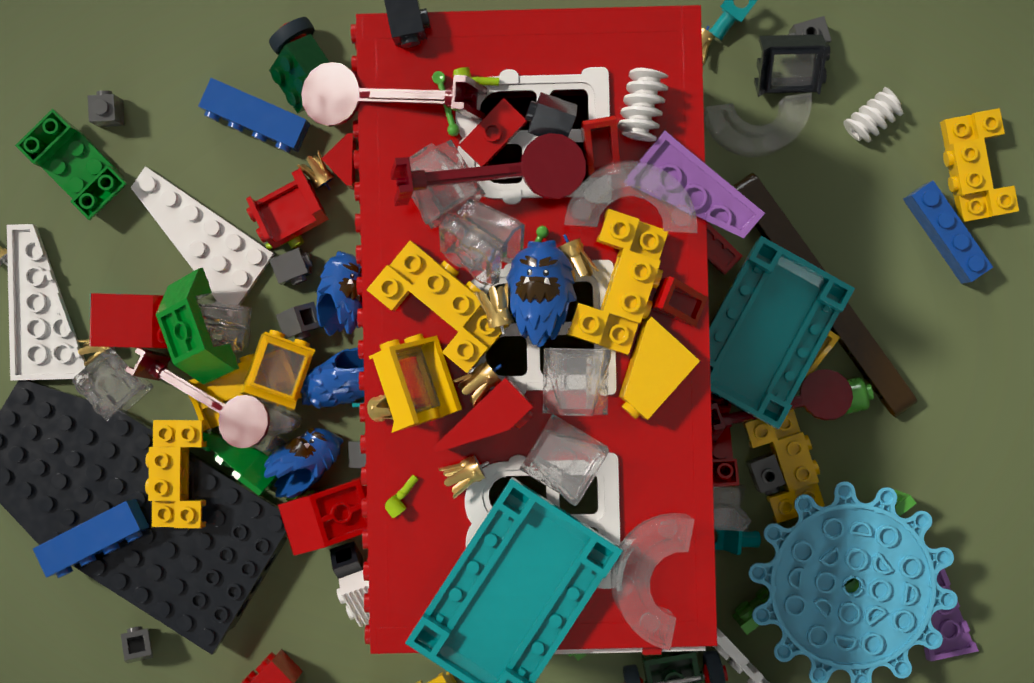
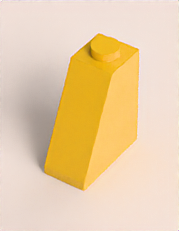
M648 317L641 324L619 397L625 402L621 407L634 419L641 416L648 420L700 362L698 358L653 317Z

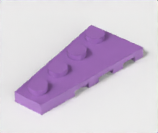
M665 130L623 180V182L742 238H745L765 214Z
M942 569L937 575V582L940 587L951 590L949 578L945 569ZM959 602L951 610L941 609L933 613L931 623L941 633L943 642L937 649H929L924 646L927 660L935 661L979 651L976 643L971 639L967 622L963 620L959 610Z

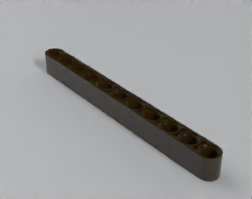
M750 173L733 185L736 190L765 213L755 225L763 237L825 271L754 173ZM847 303L843 312L839 313L830 331L840 337L838 342L867 383L871 384L872 390L888 412L896 418L916 404L917 399L852 307Z

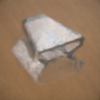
M452 140L438 146L431 143L409 157L412 171L425 170V172L469 168ZM479 182L427 187V190L414 191L411 198L420 210L425 224H428L433 229L441 226L478 202L486 193Z
M470 198L456 213H447L439 226L440 251L453 265L467 269L472 277L481 284L493 286L499 283L502 262L510 264L517 253L523 250L525 224Z
M206 299L197 301L213 347L230 343L233 351L240 352L249 347L252 307Z
M112 347L102 352L78 373L72 381L77 392L84 395L93 405L94 411L106 421L120 409L126 412L153 388V385L147 379L127 373L125 369L128 365Z
M544 348L543 413L564 416L608 415V374L611 350Z
M262 401L270 414V426L264 439L253 447L260 451L273 452L289 441L285 433L301 428L300 424L303 418L292 411L286 410L281 405L277 406L275 403L270 404Z
M552 413L519 469L558 492L570 504L576 506L607 457L609 449L608 446Z
M739 483V486L713 487L714 529L749 530V524L752 520L740 508L746 494V487L742 483Z

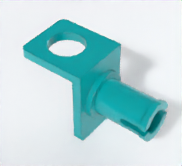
M725 0L720 6L723 8V13L709 31L720 40H723V37L736 21L742 22L758 0H749L748 5L744 8L736 7L734 0Z
M714 523V530H716L718 535L715 541V550H725L741 555L742 547L758 548L760 546L761 536L758 531L748 532L727 523Z

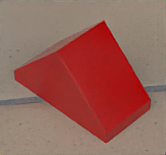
M616 116L582 121L581 134L589 178L620 173Z
M347 133L321 158L350 189H354L356 177L353 158L354 150H356V138H354L353 133Z
M669 276L661 279L653 298L651 310L697 327L708 297L678 279Z

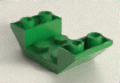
M51 109L15 145L34 165L43 168L72 198L70 202L88 220H91L127 185L118 169L76 127L54 109Z
M198 268L168 285L157 310L156 317L173 365L204 385L239 369L230 343L213 347L201 309L197 303L199 299L211 294L212 291L204 269Z

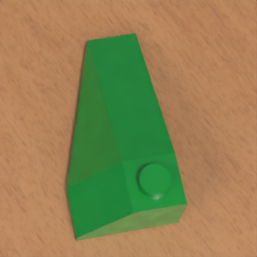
M209 430L203 431V441H207V447L201 448L208 452L212 450L215 453L214 460L220 465L232 467L234 469L232 475L259 496L271 489L278 478L276 475L265 478L264 472L266 468L264 464L274 450L269 452L257 446L237 448L228 444L221 434Z

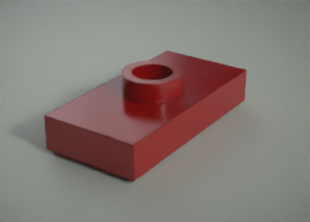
M503 98L459 146L480 167L486 166L526 125L527 120Z
M707 222V260L723 275H726L743 256Z

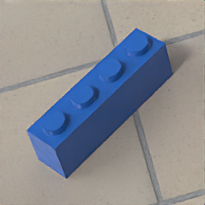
M210 78L198 105L205 111L204 116L217 122L222 118L229 122L227 126L239 132L247 129L253 132L252 137L266 143L267 139L276 142V148L290 153L291 149L299 152L311 125L307 119L213 78Z
M934 180L923 184L903 198L961 284L973 282L993 268Z
M128 500L33 548V551L46 578L53 575L61 578L73 572L72 567L80 563L81 567L96 560V554L103 551L104 555L120 548L118 543L127 540L129 543L142 537L141 531L149 528V525L137 500Z

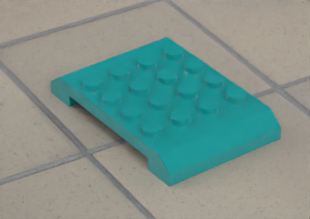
M759 237L709 325L711 393L775 429H780L792 407L790 404L835 320L839 313L843 312L855 288L765 237Z
M512 477L405 644L465 683H535L602 579L606 578L621 555L623 548Z

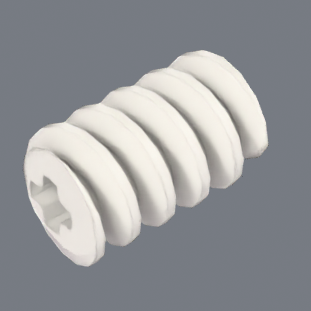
M635 68L629 72V77L633 81L626 85V90L630 94L625 95L623 99L624 104L628 107L622 108L620 112L621 116L625 119L620 120L617 127L623 131L621 134L628 138L648 142L656 141L657 137L650 134L649 129H658L660 127L658 123L652 120V117L662 116L663 114L662 111L655 108V104L665 103L666 99L657 94L658 91L668 90V86L661 83L660 80L668 78L669 75L653 69Z
M884 87L883 91L878 92L874 99L867 101V106H861L859 112H854L851 115V119L844 120L845 129L855 140L860 141L863 139L869 143L871 141L869 133L875 136L879 135L877 126L882 129L887 128L885 119L893 123L896 121L893 113L898 116L904 114L901 103L890 89Z

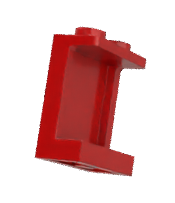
M301 168L292 172L295 180L257 201L251 196L246 198L249 205L246 210L253 222L257 221L259 228L256 229L259 238L263 243L268 242L273 249L329 220L310 180Z

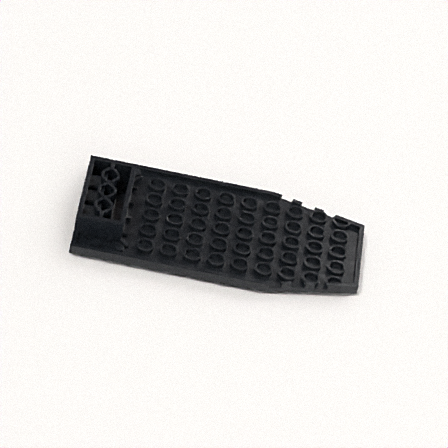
M18 380L0 410V504L41 545L125 501L136 499L149 525V528L141 531L143 536L129 543L127 540L118 543L120 548L106 555L102 551L95 555V561L82 567L78 563L73 567L211 655L216 653L227 632L236 626L288 539L285 537L287 533L278 506L257 495L251 489L189 451V499L187 500H206V505L202 506V521H206V527H152V501H148L145 483L149 479L146 454L149 452V447H153V428L122 409L107 406L100 402L88 400L30 380Z

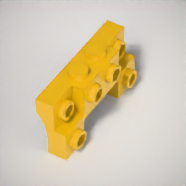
M1000 108L941 121L940 125L945 147L943 160L945 166L949 168L950 174L948 186L949 190L953 192L957 215L961 221L968 222L1018 212L1019 207L1015 186L993 188L984 140L1005 134Z
M608 209L604 216L605 220L601 233L598 235L596 242L620 249V251L618 252L600 310L576 303L575 313L566 335L629 355L638 324L641 323L642 318L647 319L650 314L653 301L648 299L652 287L657 289L662 277L663 270L658 269L661 262L659 259L668 230Z
M409 241L390 265H386L368 287L367 291L391 311H396L411 292L458 331L442 353L466 373H470L485 353L502 335L500 326L489 328L487 315L475 292L482 290L471 281H468L466 285L456 278L459 272L444 260L440 265L414 242ZM511 323L503 325L504 330H506Z
M279 349L264 354L254 383L291 395L297 374L293 371L287 350ZM254 353L239 358L241 362L238 363L239 369L203 385L196 379L188 380V382L223 403L236 396L243 395L240 393ZM302 393L299 394L298 399L302 398ZM189 396L198 419L207 420V425L203 426V431L218 427L219 413Z
M794 409L789 410L780 429H775L758 418L742 422L743 427L747 430L751 448L770 444L772 454H775L786 483L783 485L785 491L767 496V500L771 504L774 513V521L780 523L798 517L794 501L802 494L811 496L819 506H825L818 486L819 480L817 475H820V469L816 460L811 458L809 450H812L811 441L808 435H804L800 431Z
M153 420V447H149V452L146 454L149 479L145 483L148 501H152V527H206V521H202V506L206 505V500L187 499H189V447H207V441H203V426L207 425V420Z

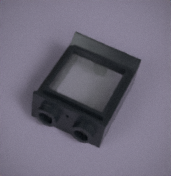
M823 34L759 36L762 54L761 58H757L759 78H754L758 97L765 93H821L822 84H825L827 79L825 61L830 59V45H826Z

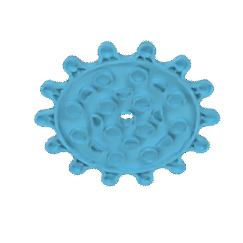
M843 481L836 485L834 501L826 507L816 504L814 499L807 494L799 495L794 501V507L798 513V522L795 526L784 528L776 523H771L764 529L765 539L775 549L773 560L768 563H755L749 569L750 579L755 583L765 585L769 590L768 600L753 610V620L758 625L776 624L781 628L782 638L774 647L775 657L781 662H788L797 655L807 656L811 661L809 678L812 683H827L831 674L836 670L847 671L850 675L851 683H872V672L879 666L888 667L898 678H907L912 672V666L908 659L910 648L919 644L929 649H937L943 642L941 633L931 623L933 613L941 609L951 610L957 605L958 597L956 593L940 587L937 582L939 571L953 563V552L946 547L931 549L925 544L924 535L933 522L931 515L926 511H917L909 518L899 517L895 511L897 494L891 488H881L873 501L862 503L856 497L854 486L849 482ZM855 578L859 582V587L855 592L849 593L844 585L848 580Z

